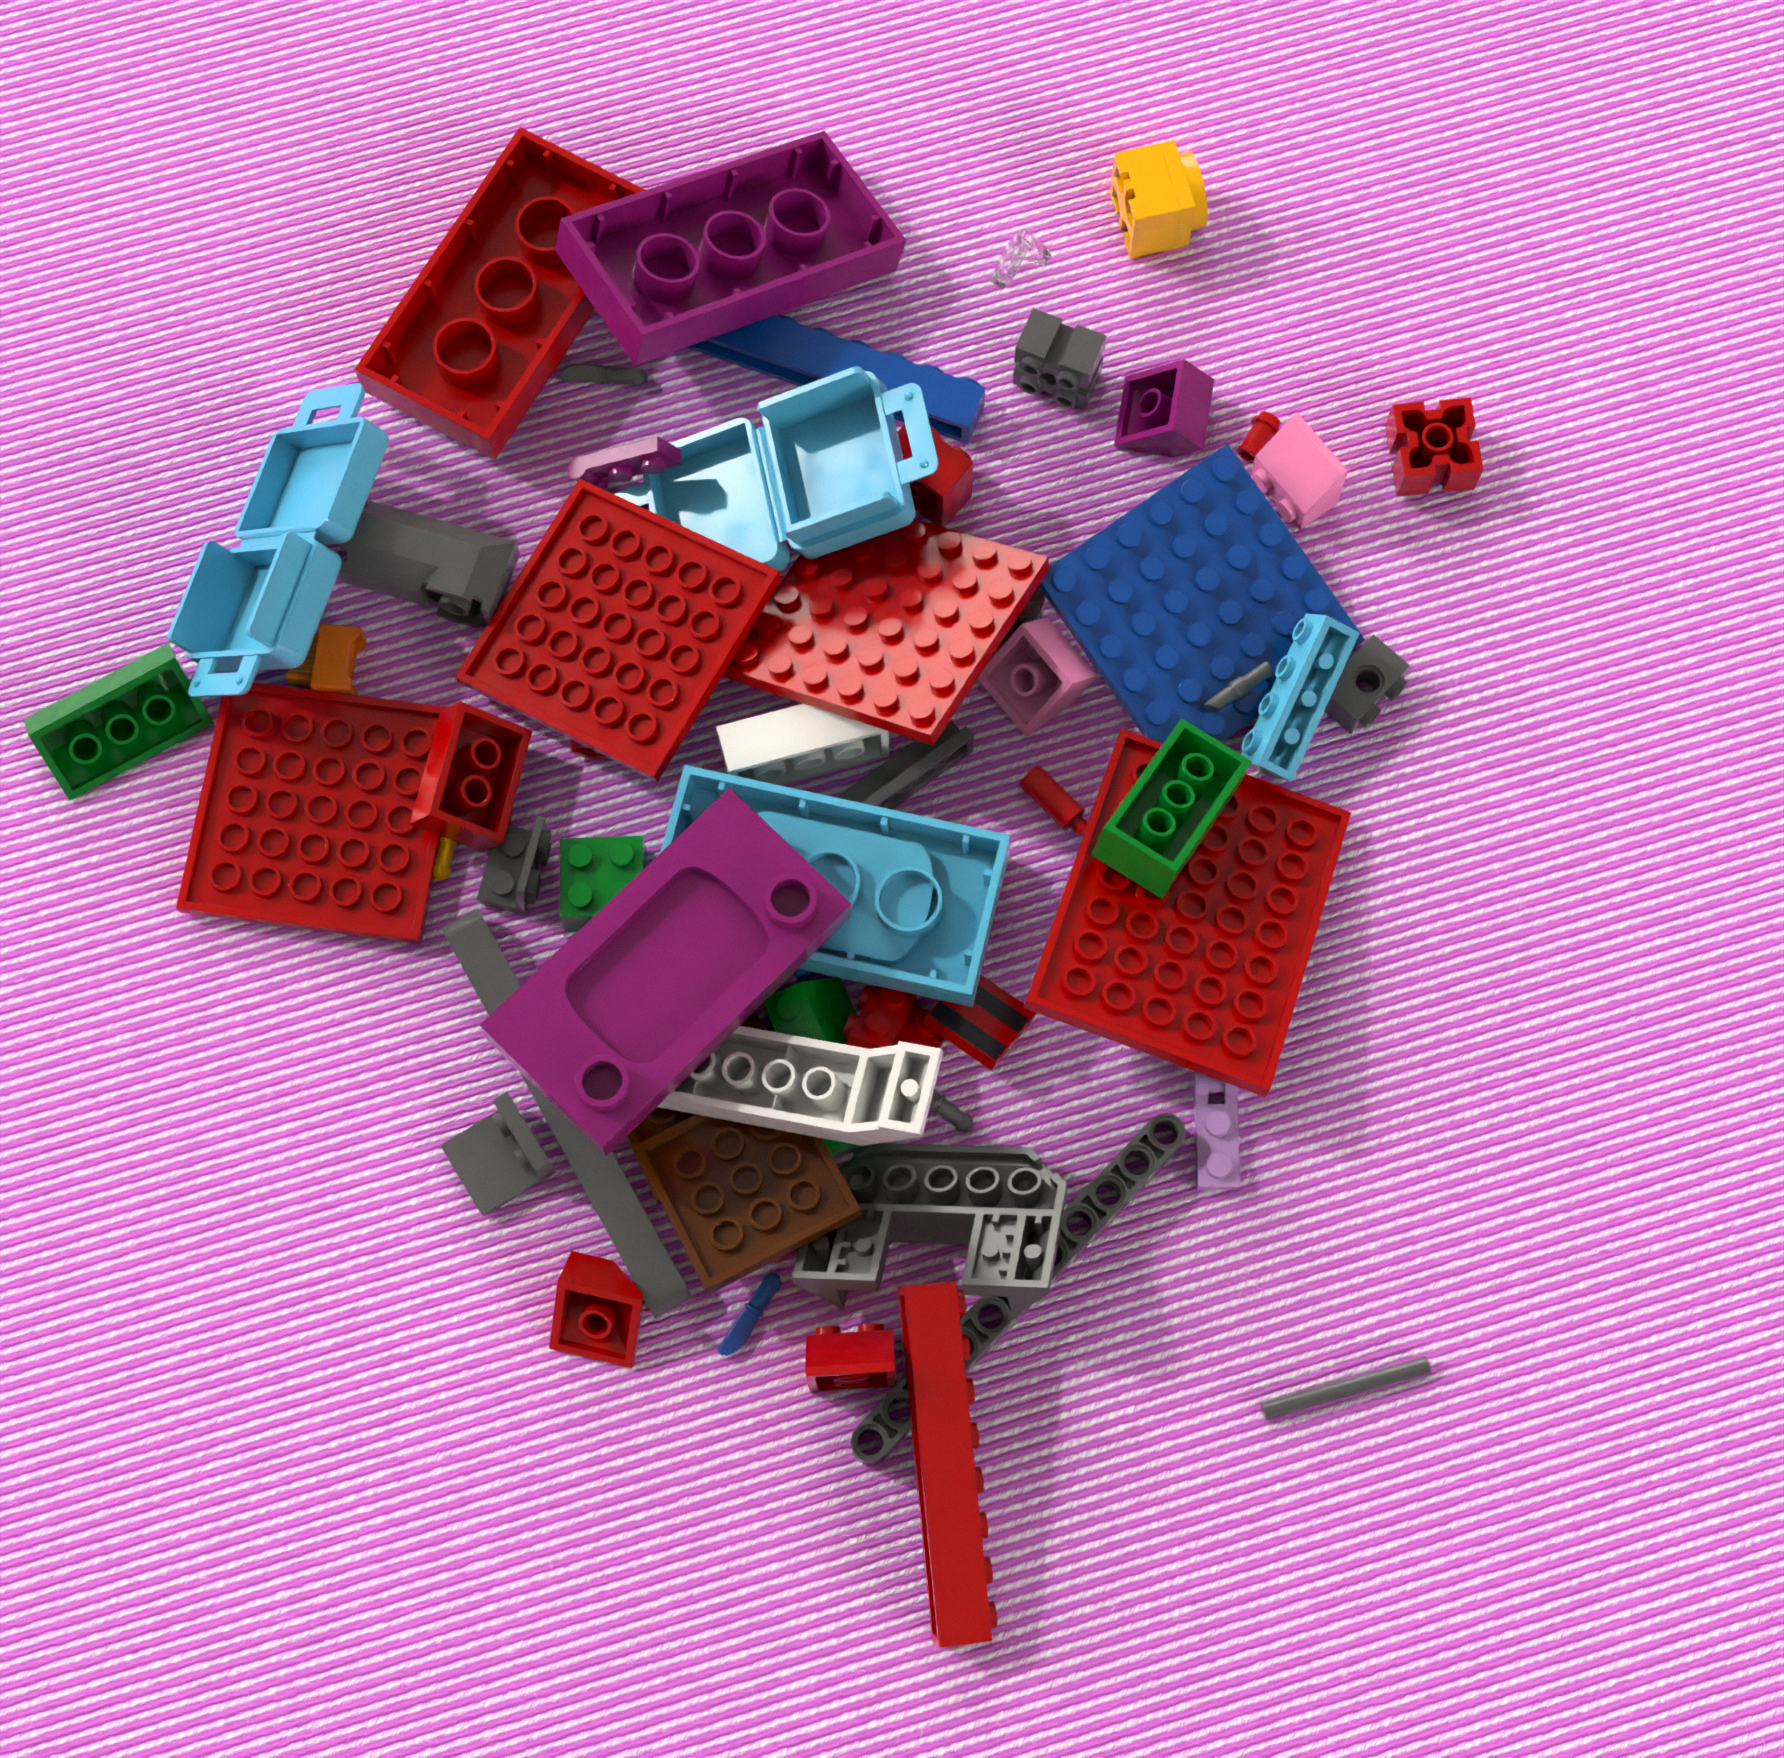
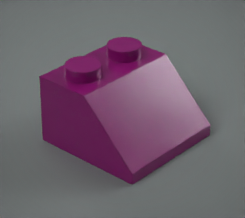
M1185 359L1125 376L1114 446L1122 450L1167 457H1177L1203 450L1214 379Z

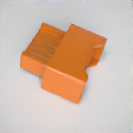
M320 624L319 633H315L305 661L297 668L288 669L286 680L289 685L311 687L312 690L358 695V691L352 685L356 655L366 648L367 639L362 628L357 626Z

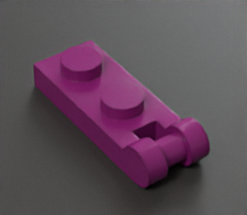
M656 436L578 456L569 463L568 475L576 481L582 479L605 490L609 482L630 481L632 476L644 473L658 474L664 472L665 468L680 465L681 449Z

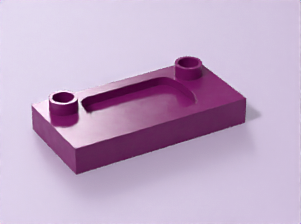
M728 788L480 1024L484 1037L606 1157L850 919L852 904L733 790Z

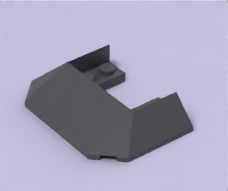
M895 1143L860 1146L853 1151L854 1157L838 1168L862 1211V1216L800 1247L792 1274L793 1283L844 1310L848 1290L879 1291L890 1242L969 1245L961 1283L964 1295L1007 1297L1012 1317H1014L1050 1292L1068 1190L1067 1182L1057 1172L1053 1174L1042 1163L1041 1157L1031 1147Z

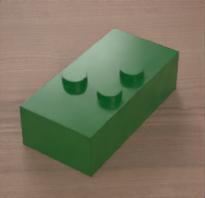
M1181 718L1104 826L1091 855L1163 899L1238 789L1252 761Z

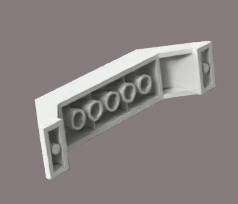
M739 1026L657 1107L861 1146L919 1138L923 1136L943 1051L941 1048L901 1041L898 1042V1045L867 1049Z

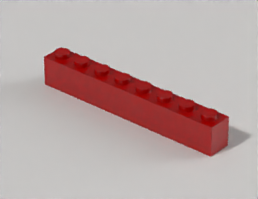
M956 1281L898 1286L932 1642L939 1648L992 1641L991 1629L997 1628V1611L994 1601L988 1602L987 1584L993 1582V1570L990 1557L984 1556L982 1539L988 1538V1522L985 1511L979 1512L978 1494L984 1492V1481L981 1467H975L973 1449L979 1448V1432L976 1422H970L969 1405L975 1403V1391L972 1378H966L964 1360H970L969 1338L967 1333H961L960 1316H965L966 1314L965 1295L962 1289L957 1290Z

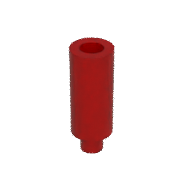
M1040 765L1032 768L1022 778L1019 787L1064 831L1071 828L1081 837L1088 823L1082 817L1085 809Z

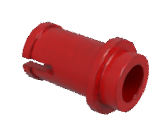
M1262 411L1259 415H1255L1252 418L1251 424L1253 426L1241 446L1237 449L1238 455L1247 462L1254 463L1255 456L1280 430V420L1275 415L1266 411Z

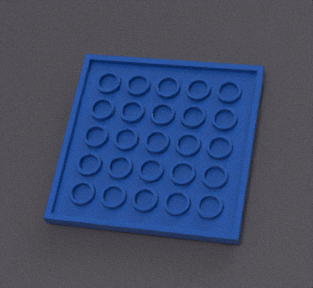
M1228 443L1053 563L1038 586L1142 735L1161 743L1166 741L1181 718L1216 740L1223 742L1260 715L1258 713L1260 702L1271 691L1277 678L1275 676L1277 665L1288 654L1294 641L1292 639L1293 630L1306 613L1327 615L1360 632ZM1361 633L1353 648L1365 640ZM1265 661L1272 667L1274 675L1253 688L1251 693L1239 701L1235 700L1218 712H1209L1203 708L1208 700L1226 688L1227 684L1237 677L1244 676Z

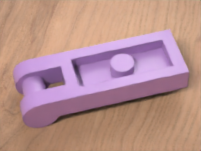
M1194 1072L1196 1190H1239L1238 1087L1199 1072ZM1208 1093H1223V1104H1208Z

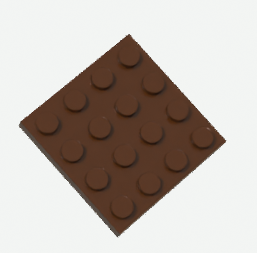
M696 1114L633 1146L708 1295L862 1216V1211L822 1138Z

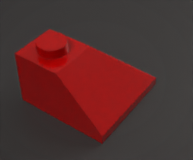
M571 1251L557 1282L549 1349L632 1368L635 1360L644 1295L613 1260Z

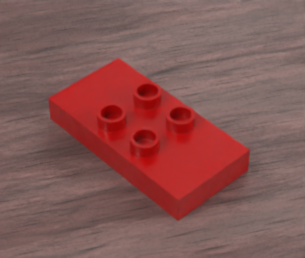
M519 127L354 369L365 392L496 460L595 310L588 297L555 251L560 219L645 191V189Z

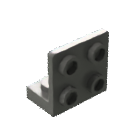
M537 815L533 831L508 825L503 844L490 850L477 896V903L523 915L526 913L528 903L536 904L541 886V881L539 880L541 870L538 869V866H546L552 845L550 842L552 831L546 830V817Z
M508 1092L493 1100L498 1109L496 1112L442 1144L444 1153L483 1216L490 1214L556 1173Z

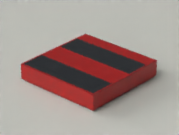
M980 975L973 1007L939 1000L926 1015L923 1024L992 1071L1031 1024L1036 1012L1023 1008L1024 1003Z

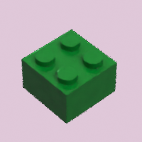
M643 836L560 838V919L565 931H579L647 866V849Z

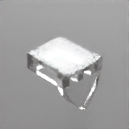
M1021 229L1007 243L989 281L1003 288L1016 276L1023 260L1047 265L1051 253L1040 240L1026 230Z

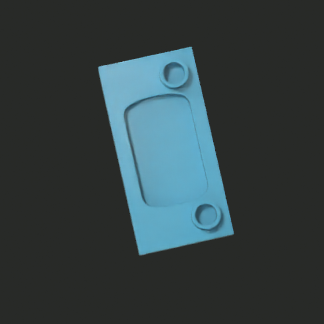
M684 765L661 852L730 788L852 904L850 919L798 969L973 1007L1010 854V835Z

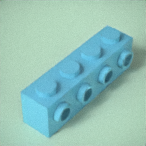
M1306 613L1304 618L1296 624L1292 633L1294 641L1288 654L1277 665L1275 671L1277 678L1273 687L1260 702L1258 709L1260 715L1253 730L1247 733L1242 742V755L1252 761L1250 767L1273 778L1293 781L1360 632L1327 615Z

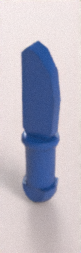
M768 1273L761 1279L762 1282L750 1301L745 1303L744 1307L746 1309L741 1311L719 1345L718 1354L728 1356L738 1351L748 1340L759 1317L763 1316L765 1307L774 1293L780 1289L781 1278L777 1273Z

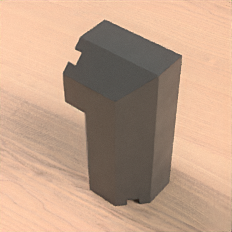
M367 500L352 538L340 544V549L347 551L346 562L341 560L339 574L344 583L414 602L426 609L431 602L439 607L436 615L443 619L478 628L481 627L483 620L488 625L503 601L520 553L514 541Z

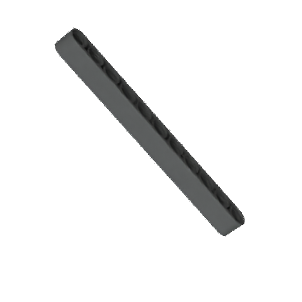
M477 908L441 927L490 1016L520 987V984ZM521 1073L635 1284L644 1295V1300L654 1318L692 1298L613 1152L611 1151L605 1157Z
M1162 1113L1152 1118L1064 1210L1057 1246L1061 1261L1054 1266L1051 1285L1178 1152L1185 1138V1127L1179 1117L1170 1113ZM1160 1127L1169 1128L1175 1134L1176 1141L1169 1145L1161 1144L1155 1139L1153 1131ZM1130 1157H1139L1146 1163L1147 1171L1141 1175H1134L1126 1169L1125 1160ZM1101 1187H1111L1118 1194L1119 1200L1113 1205H1104L1097 1199L1096 1191ZM1073 1217H1081L1088 1222L1090 1231L1085 1235L1076 1236L1070 1233L1066 1223ZM982 1296L966 1312L965 1316L960 1319L961 1333H967L969 1343L973 1349L970 1360H964L966 1374L1031 1306L1012 1317L1007 1297ZM987 1308L995 1309L1001 1314L1003 1321L996 1328H985L978 1320L980 1312ZM906 1376L855 1428L851 1435L852 1453L856 1460L863 1465L873 1466L884 1461L912 1432L911 1420L900 1424L895 1423L888 1416V1410L895 1402L902 1401L909 1404ZM866 1433H875L883 1441L881 1450L875 1455H865L858 1448L859 1439Z

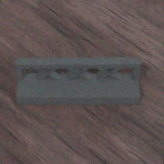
M950 720L934 746L918 740L913 741L836 798L893 810L973 752L974 735L967 726L960 730Z

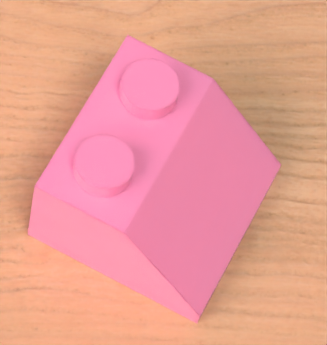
M1296 413L1255 456L1251 473L1252 479L1261 492H1268L1274 499L1280 515L1287 522L1292 521L1301 530L1337 505L1348 471L1299 413Z
M1045 617L1022 623L987 663L978 677V681L1025 736H1029L1073 704L1095 680L1097 674L1050 619Z

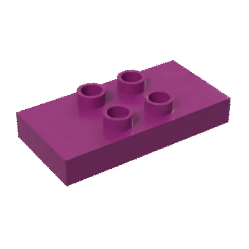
M824 130L561 218L555 251L636 366L892 273L897 270L906 239Z

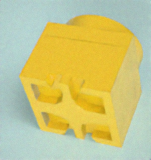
M1175 140L1115 153L1110 196L1115 212H1120V229H1128L1123 234L1129 258L1132 259L1189 246L1191 231L1205 228L1208 218L1204 182L1194 154L1191 151L1179 153Z

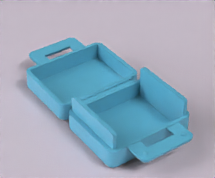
M855 366L759 402L757 404L758 410L763 415L764 425L762 427H757L750 420L741 417L670 443L681 449L680 465L665 468L664 472L658 474L644 473V482L614 493L640 507L649 504L651 512L781 571L788 565L790 560L787 540L791 547L803 557L815 559L909 525L915 518V507L909 483L934 474L938 469L939 461L920 386L915 383H909L888 391L885 384L875 374ZM899 411L903 413L913 456L905 460L903 459L893 415Z
M354 383L313 390L305 396L293 427L278 430L270 440L236 525L235 534L243 540L241 546L227 550L214 541L204 543L167 635L170 642L186 650L187 657L198 664L189 686L188 693L190 696L244 695L250 690L258 670L292 669L299 667L305 661L342 563L340 556L324 545L341 544L352 538L389 443V438L385 431L364 417H357L365 397V389L362 384ZM341 407L337 420L312 424L317 411Z

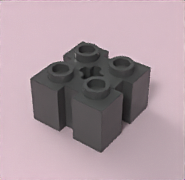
M1033 308L1015 347L1014 362L1016 365L1013 372V384L1018 385L1022 391L1032 395L1042 394L1043 391L1054 395V400L1057 404L1065 408L1076 407L1085 411L1102 372V355L1105 351L1107 335L1080 325L1072 328L1062 324L1061 318Z

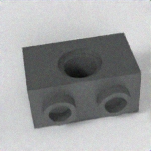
M1373 634L1346 662L1324 712L1350 734L1360 725L1367 728L1380 714L1381 709L1378 706L1386 697L1394 700L1406 687L1408 682L1404 678L1410 665ZM1361 681L1367 682L1373 686L1374 691L1370 693L1363 692L1357 687L1356 683Z

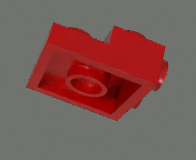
M868 985L865 986L857 1008L862 1010L860 1015L851 1013L842 1032V1036L848 1039L846 1045L867 1049L898 1045L899 1041L941 1048L945 1038L923 1024L929 1010L914 1005L917 995L879 986L872 988Z

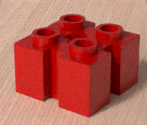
M1471 397L1439 400L1436 410L1425 411L1424 402L1392 405L1385 429L1389 453H1397L1392 467L1397 497L1428 494L1432 484L1441 483L1443 492L1475 489L1483 471L1479 441H1470L1476 427Z

